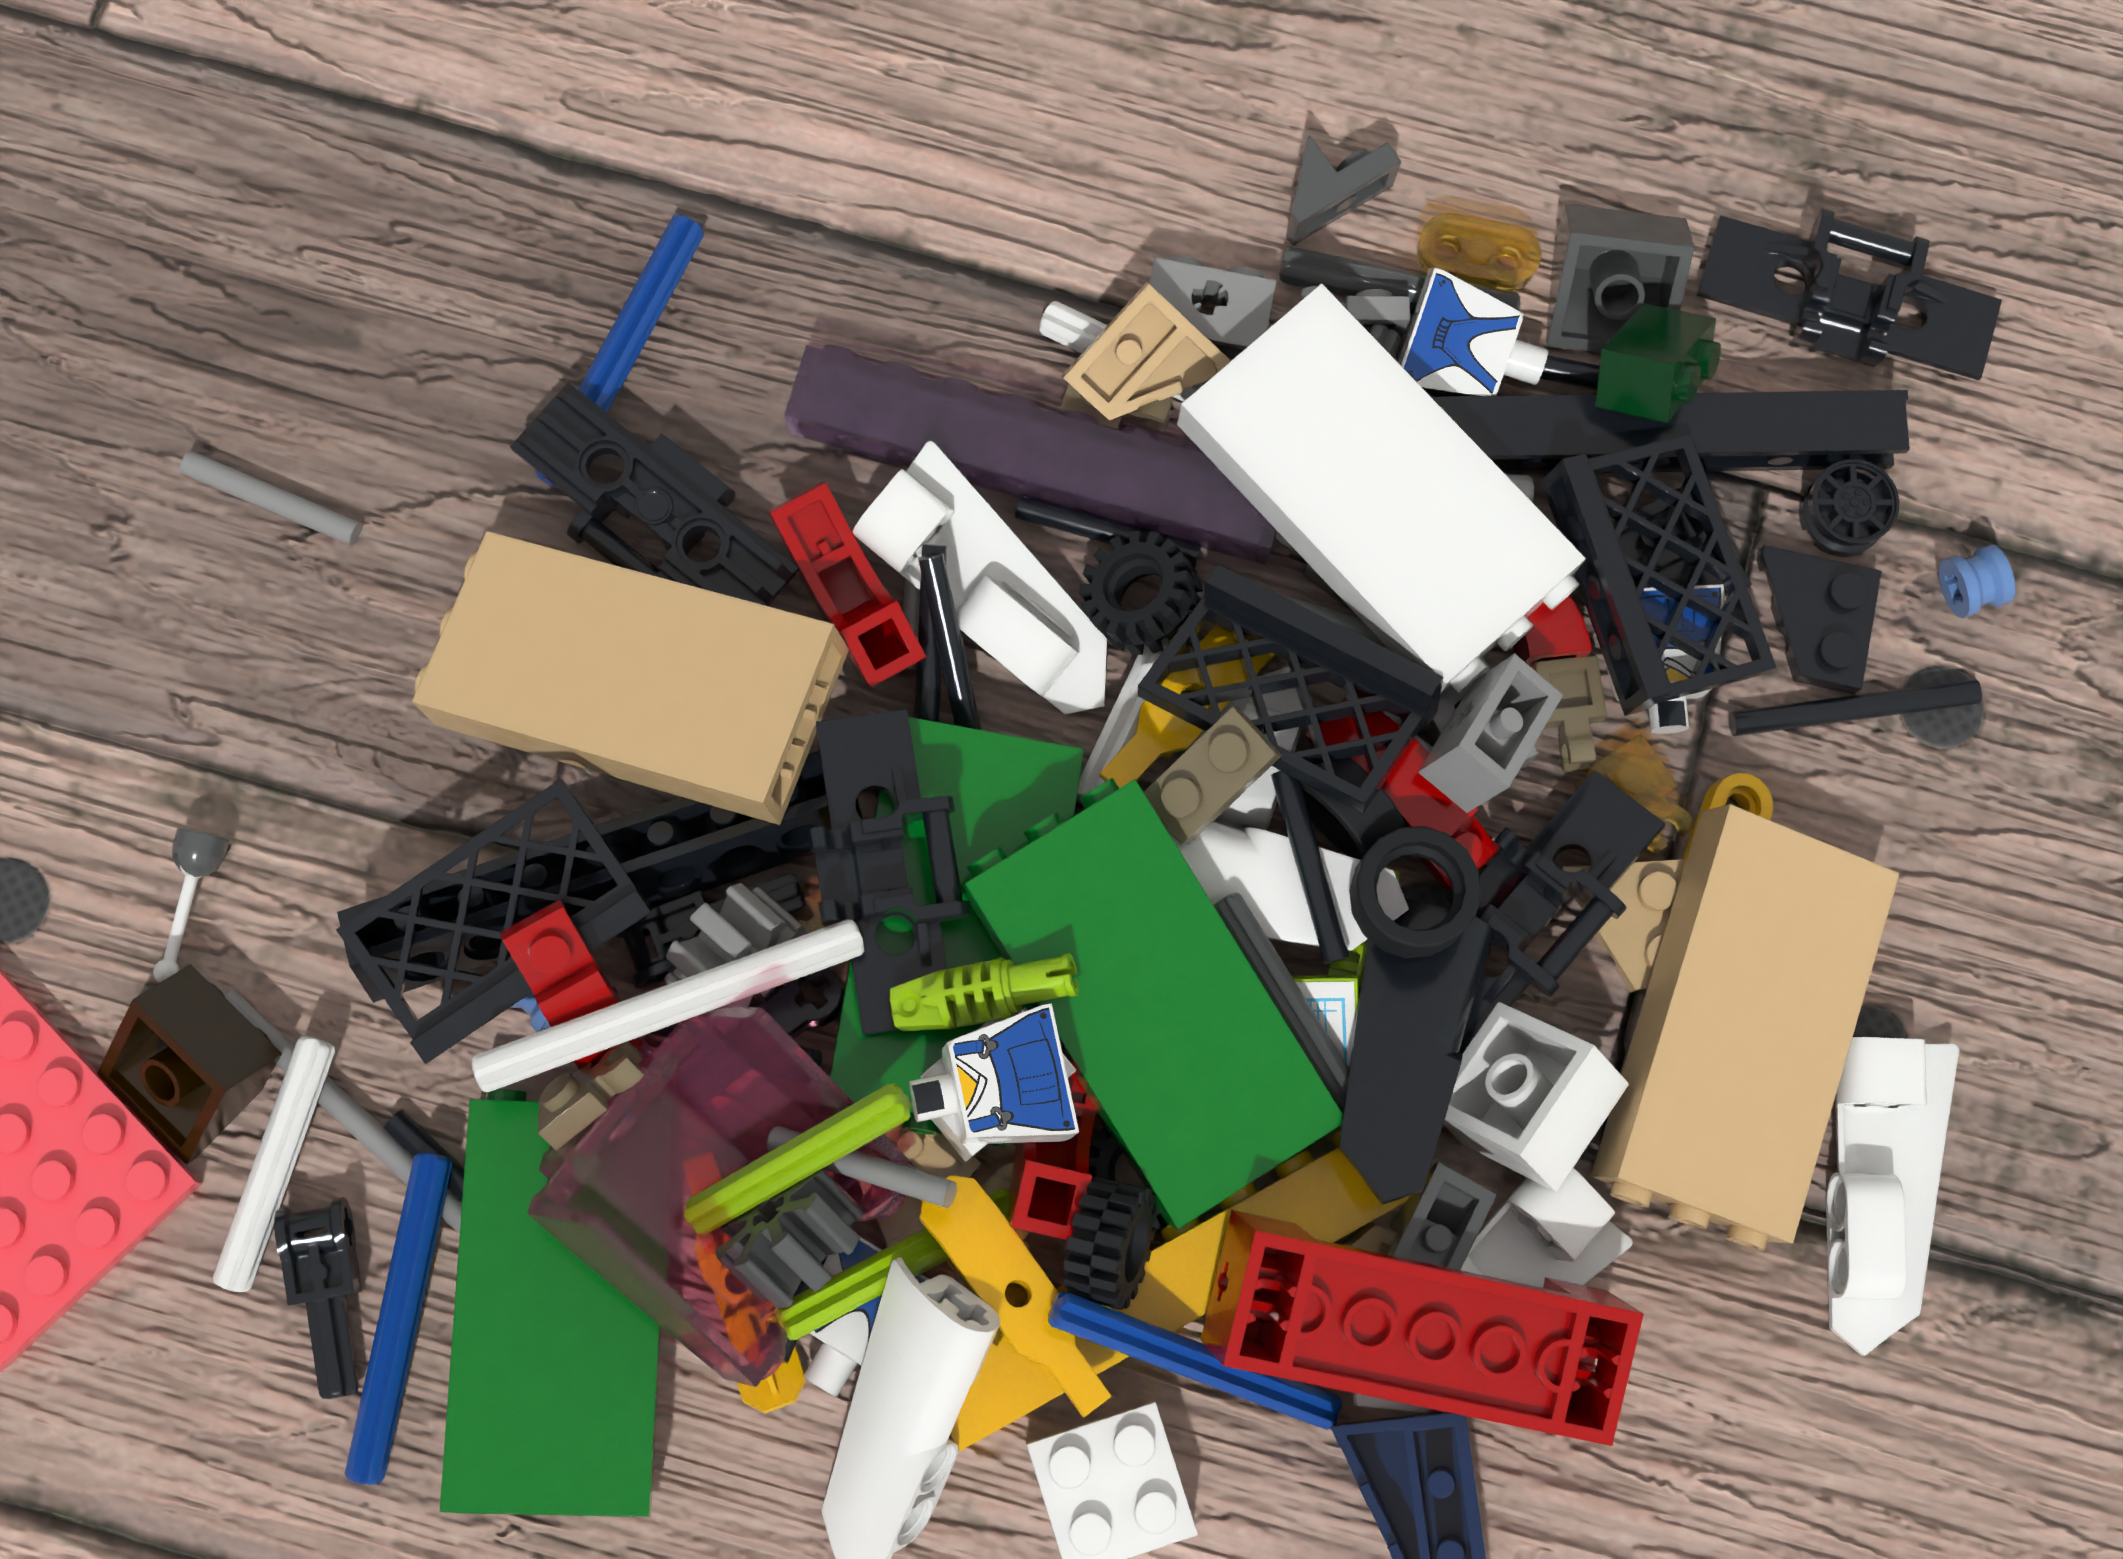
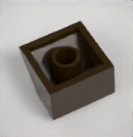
M190 964L132 1000L97 1074L146 1126L187 1165L196 1159L263 1090L282 1053L271 1043L268 1036L261 1029L250 1023L225 998L223 992L216 985L207 981Z

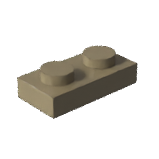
M1232 706L1144 791V794L1165 827L1181 845H1189L1261 777L1282 754L1240 708Z

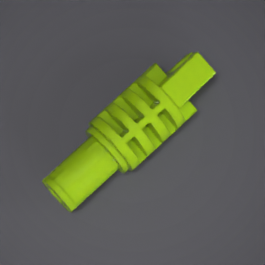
M1065 953L1059 957L1014 965L1012 960L998 958L951 969L938 970L890 988V1003L894 1026L901 1031L951 1030L1015 1016L1016 1013L1021 1012L1022 1005L1066 996H1079V981L1072 980V976L1078 975L1074 958L1071 953Z

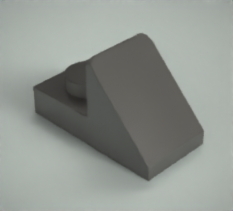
M1311 136L1307 137L1286 238L1292 246L1393 187L1401 160L1388 142L1370 153L1366 148L1352 153L1338 165L1335 171Z
M1440 1162L1434 1163L1429 1170L1423 1191L1410 1195L1392 1219L1389 1227L1398 1233L1387 1255L1461 1270L1497 1194Z

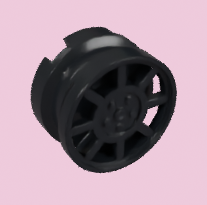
M1847 459L1836 462L1820 474L1801 499L1799 520L1802 530H1807L1808 534L1815 541L1813 545L1827 554L1838 557H1850L1861 554L1870 549L1894 525L1899 513L1900 501L1898 491L1890 476L1871 462L1860 459ZM1856 469L1865 470L1875 476V478L1872 479L1863 473L1857 472Z

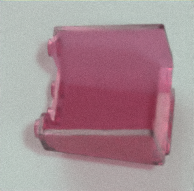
M722 1006L679 1022L656 1050H653L646 1042L636 1048L644 1058L638 1064L644 1071V1076L627 1091L616 1094L609 1099L608 1110L558 1150L550 1146L543 1155L539 1171L548 1178L547 1184L539 1193L531 1198L527 1214L723 1379L757 1387L761 1380L772 1375L782 1364L786 1354L784 1347L787 1342V1332L779 1323L769 1320V1318L776 1316V1307L768 1299L761 1302L717 1259L716 1249L720 1245L726 1244L731 1238L721 1227L705 1235L697 1234L692 1225L688 1224L684 1218L683 1212L686 1209V1202L690 1197L769 1153L767 1139L773 1127L778 1125L803 1133L854 1104V1102L764 1009ZM885 1134L856 1149L872 1156L917 1169ZM824 1169L862 1207L864 1216L860 1221L887 1218L899 1209L906 1198L904 1194Z

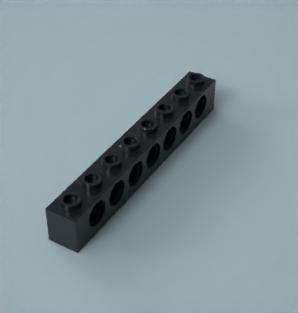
M820 752L808 754L780 825L679 797L595 825V827L635 885L639 886L652 907L666 904L699 890L703 892L813 855L810 850L808 830L822 826L826 827V830H831ZM856 799V811L859 817L864 820L858 799ZM580 831L577 849L595 852ZM571 834L545 843L568 847ZM528 848L521 886L560 893L567 855ZM519 851L476 865L474 878L513 884ZM575 857L568 895L596 900L617 886V883L602 862ZM466 869L461 870V871H458V872H455V873H452V874H458V875H463V876H465V874H466ZM435 879L423 888L418 915L456 922L464 884ZM472 886L465 924L503 931L511 893ZM412 895L390 910L409 913ZM519 895L514 924L556 901ZM383 897L338 911L340 926ZM567 903L565 906L570 917L584 908L583 906ZM379 917L359 930L358 933L374 955L400 960L407 922ZM416 924L409 961L447 968L454 931ZM463 932L456 970L466 972L498 961L502 939ZM344 942L349 966L372 1002L383 1000L384 998ZM382 966L395 985L398 969ZM407 970L403 993L440 981L446 977Z

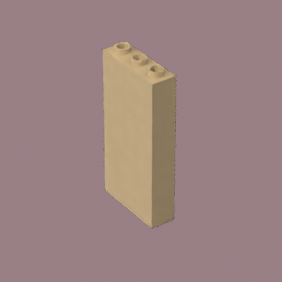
M486 531L478 551L473 552L466 563L465 581L454 606L449 608L442 618L440 638L428 664L421 668L415 681V695L412 703L435 726L777 825L781 824L817 733L815 723L822 720L849 651L834 624Z
M1731 804L1701 811L1621 1075L1629 1085L1609 1113L1590 1177L1612 1184L1610 1195L1619 1200L1642 1207H1649L1651 1200L1670 1206L1668 1217L1680 1223L1707 1229L1710 1221L1728 1228L1727 1240L1748 1248L1764 1251L1767 1242L1793 1244L1900 873Z

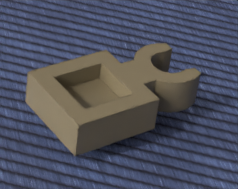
M627 1041L610 1048L595 1066L589 1061L573 1075L566 1072L556 1077L544 1089L539 1099L538 1134L557 1151L608 1110L609 1099L616 1094L627 1091L644 1076V1071L638 1066L644 1060V1056Z

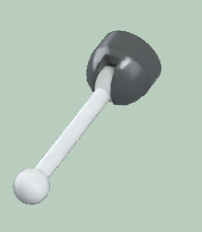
M177 827L172 845V859L177 868L185 875L163 960L157 962L153 969L154 978L159 983L180 971L176 961L198 878L208 876L219 869L225 858L229 843L228 839Z

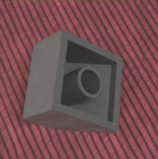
M1564 204L1552 262L1546 346L1601 353L1602 348L1645 303L1680 311L1695 248L1686 218Z

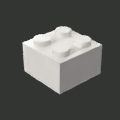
M1498 1002L1463 1053L1460 1070L1443 1125L1463 1145L1557 1192L1629 1083L1595 1045Z
M1151 1401L1026 1442L1061 1559H1128L1198 1535L1156 1402Z

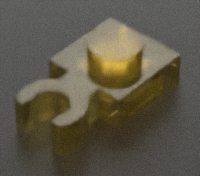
M1642 734L1612 752L1585 772L1587 776L1593 770L1603 775L1661 821L1673 823L1682 837L1695 828L1692 817L1685 809L1678 805L1669 804L1665 799L1664 795L1678 785ZM1659 833L1647 848L1653 853L1658 854L1668 845Z

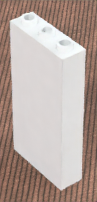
M1322 283L1181 404L1177 425L1389 650L1444 677L1441 694L1450 686L1458 693H1461L1487 668L1480 660L1497 644L1505 652L1509 650L1534 626L1527 619L1532 612L1542 603H1545L1550 610H1553L1580 585L1573 576L1586 558Z

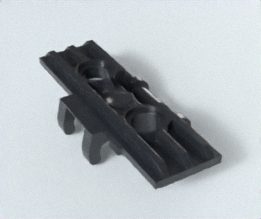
M1824 208L1820 209L1815 219L1809 241L1721 215L1718 218L1696 296L1795 325L1792 343L1875 367L1884 360L1888 353L1978 381L1982 378L2002 299L1922 275L1930 241L1928 239L1916 236L1913 241L1892 236L1834 218V211ZM1827 244H1835L1904 266L1901 272L1896 275L1889 273L1880 285L1876 283L1871 284L1838 274L1842 259L1837 258L1836 254L1829 253L1826 249ZM1783 267L1797 270L1805 280V291L1797 295L1782 292L1775 283V271ZM1902 302L1910 303L1920 311L1922 315L1921 328L1906 330L1896 324Z
M569 382L510 446L514 453L583 508L571 522L567 535L578 544L585 541L613 565L769 606L799 571V567L723 507H728L734 500L735 491L714 476L662 433L648 447ZM603 454L616 455L624 462L622 475L618 480L610 484H599L589 477L590 464L596 457ZM613 511H617L627 519L632 515L663 541L668 552L663 556L665 560L659 566V569L602 523ZM706 531L715 534L720 539L721 545L718 554L713 559L706 562H696L687 557L691 548L698 544L705 536Z
M907 709L823 720L815 723L831 830H826L824 826L808 830L810 850L815 854L822 900L818 903L821 924L825 927L846 919L853 920L861 933L865 952L861 956L851 959L862 1036L900 1030L894 1026L892 1018L890 988L938 970L947 969L940 922L966 918L972 915L970 901H963L949 816V813L955 811L953 796L921 798ZM866 790H881L891 798L894 806L893 814L883 819L871 818L862 820L856 811V799ZM923 820L936 904L917 906L912 888H908L901 840L904 836L903 825ZM889 918H898L905 921L911 927L914 939L912 947L907 952L900 955H891L884 952L878 946L875 932L877 926L882 921Z
M1595 770L1586 778L1526 849L1518 842L1517 835L1507 827L1492 842L1497 856L1479 875L1482 895L1475 917L1483 920L1493 929L1494 937L1491 945H1496L1508 955V966L1499 976L1493 978L1481 977L1459 1052L1462 1054L1498 1002L1511 1007L1530 984L1546 996L1552 997L1560 987L1556 981L1611 917L1618 919L1627 909L1626 905L1610 890L1665 827V823ZM1576 849L1588 856L1591 861V869L1589 872L1584 869L1577 872H1567L1558 868L1554 864V860L1562 851ZM1452 890L1447 894V899L1451 905L1453 901ZM1577 896L1587 905L1542 958L1535 963L1523 952L1548 925L1569 898Z

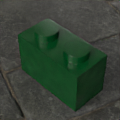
M1645 303L1601 350L1595 407L1668 423L1684 403H1691L1694 400L1698 387L1705 379H1712L1715 375L1721 354V344L1713 341L1716 318Z

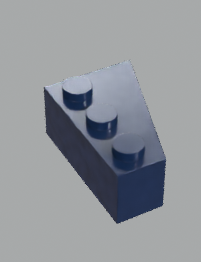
M1441 1411L1336 1423L1330 1427L1354 1474L1364 1500L1381 1531L1392 1559H1486L1467 1416Z

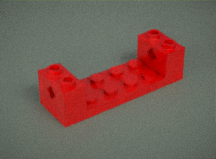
M1231 1209L1200 1341L1225 1367L1612 1446L1644 1313L1607 1290L1545 1277L1543 1288L1326 1242L1314 1239L1296 1223Z

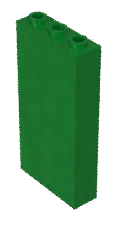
M908 717L921 798L953 796L955 811L949 813L960 886L973 879L967 867L1001 846L1008 857L1030 844L1023 832L1056 812L1063 822L1074 817L1084 753L1083 748ZM878 790L874 818L883 819L893 814L894 806L889 795ZM923 820L914 821L912 824L903 825L904 836L901 840L908 888H912L917 906L936 904L924 822ZM962 892L963 901H968L966 896ZM972 906L971 916L940 922L947 969L1003 958ZM886 919L877 926L875 932L878 946L888 954L900 955L912 947L914 939L912 929L901 919ZM850 959L824 1106L838 1108V1113L887 1084L899 1085L903 1093L911 1101L909 1081L921 1079L920 1076L942 1058V1048L947 1042L976 1031L985 1023L951 1030H896L862 1036ZM1031 1003L1022 1005V1009L1025 1007L1027 1010L1034 1008ZM910 1108V1118L902 1123L903 1130L926 1135H941V1131L931 1119L917 1122L913 1108ZM991 1143L987 1145L1006 1146V1143Z
M1111 778L1079 798L1085 810L1063 822L1056 812L1023 832L1030 844L1007 857L1000 846L969 865L967 869L973 879L962 885L961 890L967 900L970 901V905L1005 960H1012L1014 965L1059 957L1065 953H1071L1078 975L1072 976V980L1079 981V996H1066L1031 1004L1036 1008L1052 1003L1062 1053L1076 1069L1074 1072L1140 1181L1146 1189L1152 1190V1194L1155 1195L1156 1199L1155 1205L1168 1226L1180 1229L1342 1125L1343 1114L1137 781L1134 779L1119 788L1115 780Z
M496 1089L487 1092L486 1100H469L439 1512L651 1517L673 1117L671 1106H659V1097L654 1095H620L619 1104H608V1110L556 1151L538 1134L539 1102L526 1101L527 1093L519 1090Z

